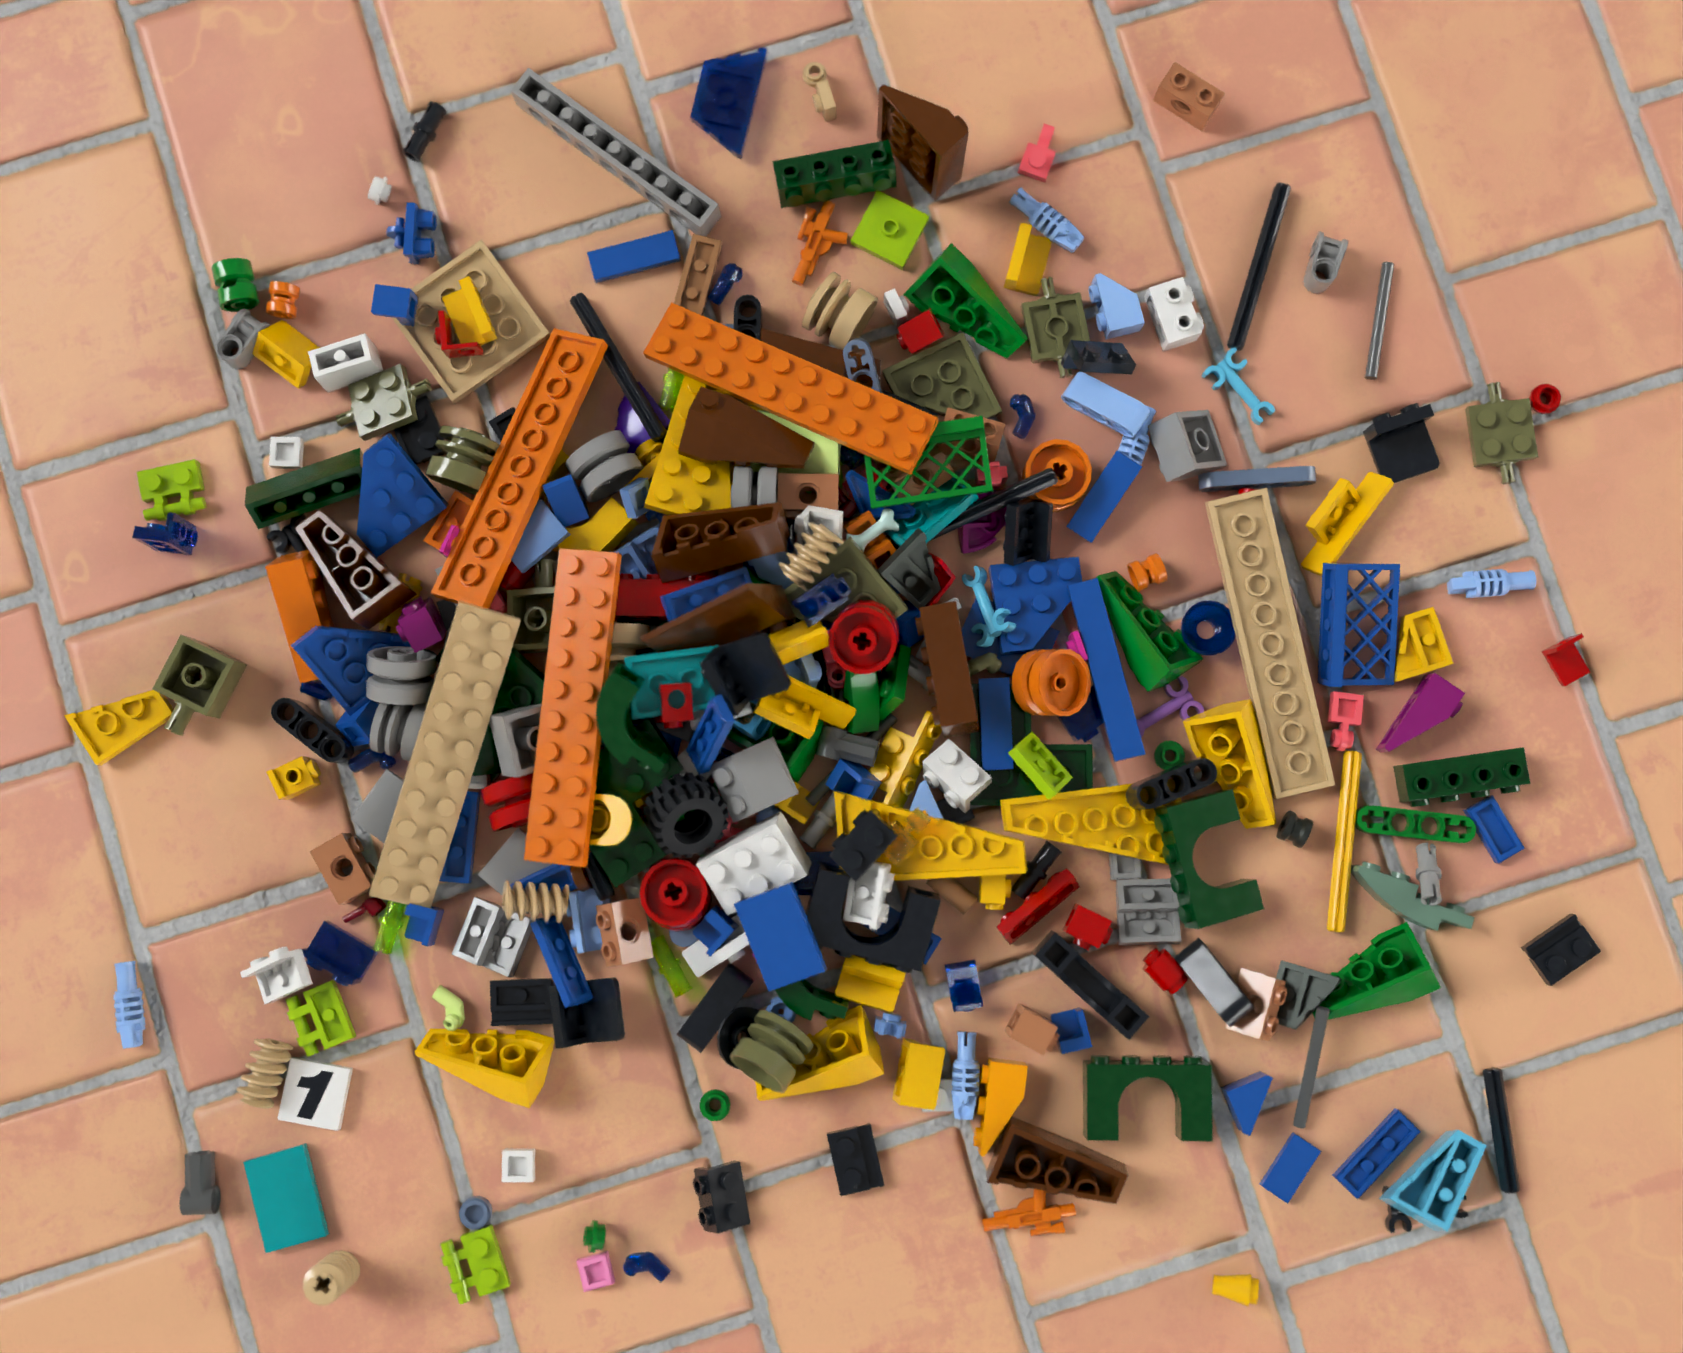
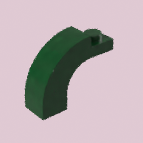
M618 661L604 683L597 700L596 721L600 736L607 749L622 764L626 765L631 756H633L643 768L659 773L665 765L670 752L641 734L634 726L630 716V703L645 679Z
M806 979L775 989L779 998L789 1009L810 1021L814 1010H818L822 1016L830 1019H836L837 1017L844 1019L846 1016L848 1000L836 997L835 993L817 988Z

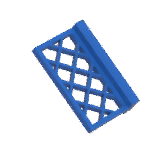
M1323 563L1318 684L1329 687L1394 685L1400 564ZM1348 570H1357L1364 577V580L1355 589L1348 584ZM1365 570L1373 571L1370 574H1368ZM1382 570H1390L1389 583L1381 589L1373 579ZM1370 584L1378 595L1367 605L1358 594ZM1355 599L1363 610L1352 620L1346 612L1347 605ZM1383 599L1388 604V613L1380 620L1372 609ZM1368 614L1376 625L1365 635L1357 624ZM1353 629L1361 640L1350 650L1345 645V636ZM1382 629L1387 635L1386 644L1379 650L1371 642V639ZM1367 644L1375 655L1364 665L1355 655ZM1352 659L1360 670L1352 678H1343L1344 666ZM1379 659L1385 664V678H1375L1369 671Z

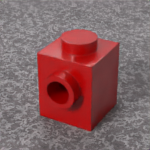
M929 308L899 325L897 328L900 333L896 334V337L903 350L909 349L910 353L913 354L942 338L945 333L932 309Z
M1074 904L1062 931L1074 937L1072 943L1088 951L1091 945L1099 949L1101 944L1106 945L1112 935L1113 928L1110 927L1112 920L1079 904Z

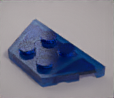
M764 47L758 48V52L741 56V53H736L724 59L715 58L704 61L690 115L693 123L739 159H742L768 55V49Z

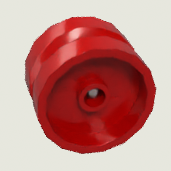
M858 600L848 604L838 613L829 632V648L834 660L843 669L855 674H871L881 670L891 661L899 641V625L895 615L885 605L874 600ZM866 633L867 640L862 639L860 634Z
M534 772L520 777H511L480 790L484 805L494 807L505 804V807L493 811L488 817L493 832L528 825Z
M677 858L662 860L652 866L643 877L639 890L641 905L646 914L662 928L675 932L690 930L698 925L709 912L712 902L711 888L700 870L689 861ZM675 892H682L678 894L680 897L678 900L674 901L672 899V895Z

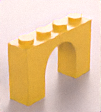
M562 450L546 484L562 478L568 472L565 463L569 456ZM543 489L540 497L546 503L547 496ZM611 497L588 522L575 528H566L571 535L553 550L555 552L559 549L610 552L638 523L634 518H628L625 509Z

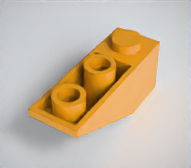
M988 1057V1064L982 1065L980 1083L985 1084L984 1096H979L977 1102V1115H982L980 1128L975 1127L973 1146L978 1147L980 1156L986 1155L1024 1098L1028 1065L1025 1062Z

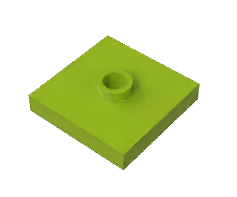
M877 190L853 234L850 244L903 270L930 216Z

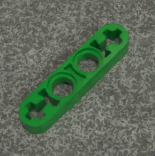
M1373 805L1362 806L1357 809L1355 827L1364 833L1451 843H1467L1474 838L1476 833V825L1473 820L1462 815ZM1368 811H1370V816L1384 818L1383 823H1370L1368 828L1367 822L1362 821V816L1368 815ZM1396 814H1401L1406 819L1407 824L1402 831H1396L1392 827L1391 821ZM1427 817L1433 818L1437 823V829L1431 835L1426 834L1422 829V822ZM1460 821L1461 826L1466 827V833H1461L1460 838L1458 832L1445 831V825L1457 826L1460 824Z

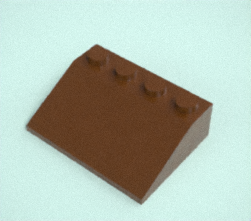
M883 84L879 87L877 138L879 141H890L893 156L932 199L936 201L962 177L969 134L968 126L960 116H954L944 107Z
M745 583L640 637L644 644L657 653L715 645L721 646L761 632H771L773 634L787 628V623L796 619L782 585Z

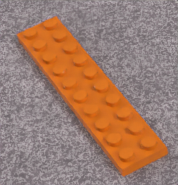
M672 302L643 352L647 359L909 475L912 474L939 422L938 417Z
M553 329L431 591L435 597L457 604L460 600L489 609L543 491L542 485L546 484L608 348V344L604 339Z
M559 549L524 860L587 867L601 746V736L596 721V706L599 693L609 675L622 554Z

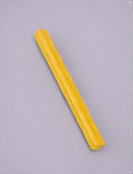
M1345 751L1343 755L1327 930L1340 933L1345 931L1362 761V754L1357 751Z

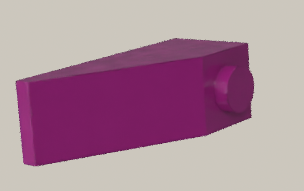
M1435 672L1424 675L1375 750L1380 753L1389 752L1447 720L1449 717L1453 718L1463 705L1460 700L1465 692Z

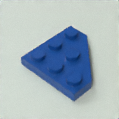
M390 433L366 449L363 454L357 536L377 558L448 507L447 501Z
M1079 557L1050 559L1047 562L1028 561L1014 566L1009 564L989 566L994 613L999 608L1009 609L1011 613L1005 617L1004 623L1008 621L1016 624L1013 631L1008 633L1001 631L1002 634L998 636L1000 655L1027 653L1033 650L1071 600L1067 586L1082 582Z
M324 626L313 627L291 644L293 649L350 716L370 701L366 696V681L374 674L367 670V653L370 650L382 647H411L409 641L404 642L398 633Z

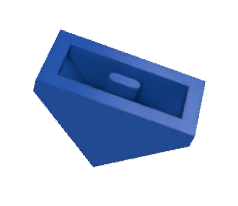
M571 474L542 485L555 516L564 527L589 518L586 500Z
M1261 1071L1220 1088L1237 1129L1248 1136L1251 1135L1273 1077Z

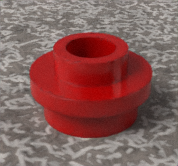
M1550 384L1538 385L1530 393V405L1540 414H1549L1559 407L1561 401L1560 392L1555 386ZM1541 395H1543V396H1545V397L1547 398V400H1548V403H1547V404H1543V403L1541 402V400H1540V396H1541Z

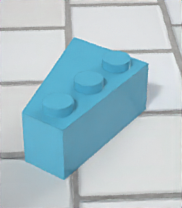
M1460 1130L1446 1131L1379 1199L1434 1231L1448 1232L1487 1145Z

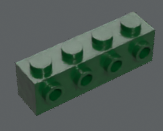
M889 140L773 161L781 208L797 207L802 204L828 201L845 196H856L861 193L877 190L883 191L888 188L897 187L896 167Z
M360 448L246 487L245 507L257 528L261 529L359 495L361 490L363 453Z
M1524 747L1393 766L1399 802L1410 801L1411 807L1429 805V798L1440 797L1441 803L1460 800L1459 794L1470 793L1471 798L1490 796L1489 790L1500 788L1501 794L1520 791L1519 785L1531 784Z

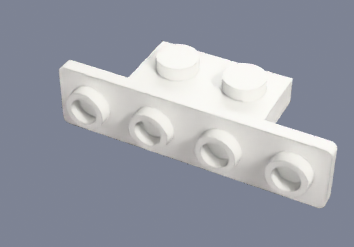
M738 915L732 919L739 926L711 957L706 954L708 948L700 940L682 951L683 957L697 977L702 976L726 959L731 964L746 954L743 948L749 945V941Z

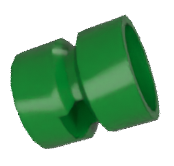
M229 258L212 265L214 282L216 286L220 287L217 290V296L222 310L239 312L241 309L250 310L259 305L260 300L257 287L252 283L255 278L252 264L249 260Z

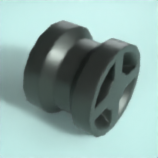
M1288 811L1279 825L1276 836L1280 840L1288 839L1293 842L1294 846L1302 848L1311 833L1313 821L1308 818L1300 819L1296 813Z

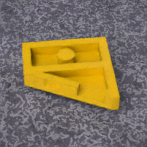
M1434 606L1401 617L1394 682L1454 664Z

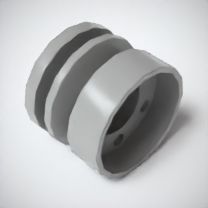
M379 703L370 732L371 750L378 753L385 751L386 755L394 757L401 749V758L410 761L427 703L415 704L414 707L413 705Z

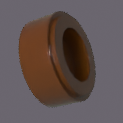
M571 866V875L577 889L581 892L592 889L593 886L584 867Z

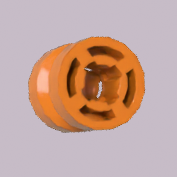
M270 282L269 293L271 299L267 302L266 313L277 318L295 319L297 314L295 300L299 298L300 288L287 282Z
M1157 553L1147 556L1145 561L1139 562L1136 560L1127 564L1130 579L1138 592L1147 589L1149 584H1160L1167 581L1165 566Z

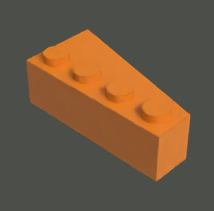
M304 550L281 555L265 566L300 683L318 680V677L293 649L291 644L315 626L335 627L331 619L320 568L310 551Z

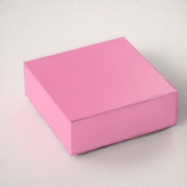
M608 1251L577 1260L584 1292L615 1283Z

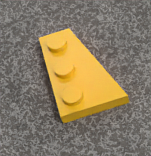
M151 690L123 698L117 702L95 706L89 710L78 713L74 712L64 716L94 763L102 766L166 723L174 709L165 695Z

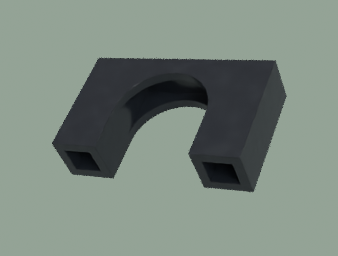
M819 863L805 912L819 949L822 950L823 947L835 949L834 952L836 954L849 958L853 954L865 957L864 960L874 965H882L883 962L893 964L895 969L906 973H912V970L921 972L941 902L938 893L908 886L901 914L895 926L881 936L862 937L849 930L841 918V910L850 876L842 868Z

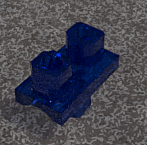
M832 573L797 597L792 603L800 610L805 618V624L809 628L848 601L847 595L851 593V589L844 578L836 579Z

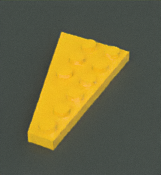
M684 375L644 508L666 515L731 508L729 461H717V464H706L678 454L688 411L700 387L702 386L725 394L724 392Z
M1168 779V788L1170 791L1173 792V790L1175 789V781L1173 779ZM1132 784L1057 793L1050 800L1045 795L1000 800L1004 831L1169 865L1164 860L1162 854V847L1164 845L1161 834L1157 831L1154 824L1156 816L1154 808L1137 810L1132 808L1126 800L1127 789ZM1142 788L1140 797L1144 803L1148 801L1149 795L1147 790ZM1181 797L1166 804H1163L1161 806L1181 801Z
M834 791L838 837L843 832L847 835L855 827L852 822L863 810L869 812L873 809L881 812L879 816L900 835L877 860V862L891 864L890 873L894 874V881L1023 874L1027 872L1024 840Z

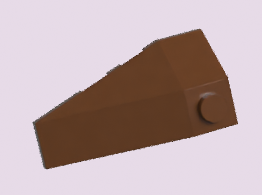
M701 386L689 408L678 454L706 464H717V461L736 462V465L746 466V462L764 463L766 467L804 469L814 448V442L729 395Z

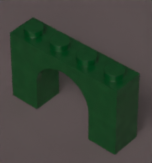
M1233 789L1218 790L1154 808L1156 815L1154 824L1157 831L1161 834L1164 845L1162 847V854L1164 860L1169 864L1171 872L1170 884L1172 890L1177 895L1179 902L1178 915L1185 928L1201 929L1264 909L1257 879H1239L1212 887L1199 877L1193 864L1194 845L1204 831L1240 819Z
M1091 1055V1060H1083V1136L1087 1140L1119 1141L1118 1105L1123 1091L1137 1079L1153 1077L1165 1081L1173 1092L1175 1099L1176 1137L1181 1141H1213L1212 1065L1202 1061V1056L1193 1055L1183 1056L1184 1061H1171V1056L1155 1055L1153 1056V1061H1140V1056L1123 1055L1122 1060H1109L1108 1055Z

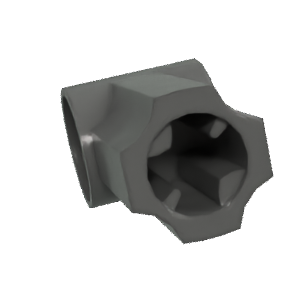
M823 725L815 754L835 760L845 759L874 767L880 741L849 734L847 730Z
M215 1151L189 1152L185 1154V1187L181 1191L179 1202L181 1214H216L220 1207L221 1195L219 1187L215 1185Z

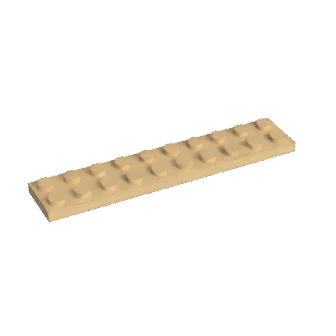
M1267 488L1205 502L1247 688L1256 715L1273 798L1280 799L1334 786L1333 772Z
M459 600L369 896L406 905L412 903L431 908L518 631L520 618Z

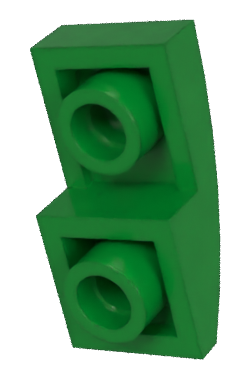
M846 670L843 697L849 701L850 706L856 708L855 716L848 723L846 730L851 734L879 731L880 699L877 673L855 674Z

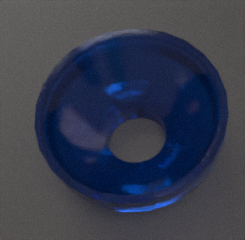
M1209 600L1196 603L1187 610L1181 621L1180 629L1184 643L1193 652L1200 655L1212 656L1220 654L1232 645L1236 637L1230 610L1225 605L1216 601ZM1208 622L1212 625L1214 633L1211 638L1203 639L1197 634L1199 623Z

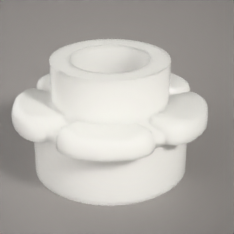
M375 176L371 183L368 199L375 201L376 205L380 204L381 201L387 202L392 186L387 184V177L382 179Z

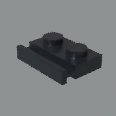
M426 395L416 399L415 409L418 420L394 429L400 446L416 465L421 462L430 461L433 455L441 456L446 454L435 446L437 440H447L439 435L441 426L430 399Z
M1576 914L1567 915L1521 947L1546 985L1552 986L1601 952L1585 927L1577 920Z
M553 978L491 980V1026L553 1024L548 986L554 985Z
M871 1123L827 1133L840 1196L884 1186Z

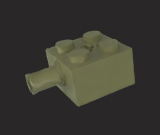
M541 559L534 565L535 587L507 590V614L521 619L513 643V647L519 653L548 652L555 591L553 586V560Z
M180 635L153 687V690L175 700L174 702L177 703L164 728L183 736L184 730L194 712L220 718L247 664L194 638Z

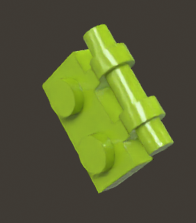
M196 459L137 472L142 501L146 503L154 501L155 503L154 508L143 510L146 521L155 519L158 521L169 520L170 516L182 513L185 516L196 513V510L207 507L204 497L194 499L193 492L205 490L200 463ZM181 496L180 502L168 504L167 498Z
M335 979L303 992L307 1003L301 1006L297 995L285 1000L289 1012H287L290 1021L293 1020L299 1035L296 1038L299 1047L303 1046L307 1057L319 1053L315 1043L318 1039H321L324 1050L357 1037ZM309 1013H311L317 1029L311 1032L305 1017Z
M492 1224L462 1234L460 1238L463 1248L455 1250L452 1239L440 1243L443 1252L441 1259L443 1265L448 1267L452 1280L450 1283L451 1291L453 1294L456 1293L459 1304L471 1300L468 1288L476 1285L479 1297L511 1285ZM465 1258L468 1260L472 1273L466 1277L463 1275L459 1262Z

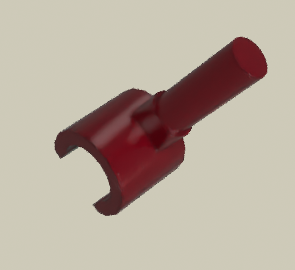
M839 487V501L842 503L839 506V511H843V518L848 521L856 513L857 507L853 501L844 495Z
M368 898L359 908L344 915L342 919L347 923L365 912L375 917L386 908V904L381 898Z

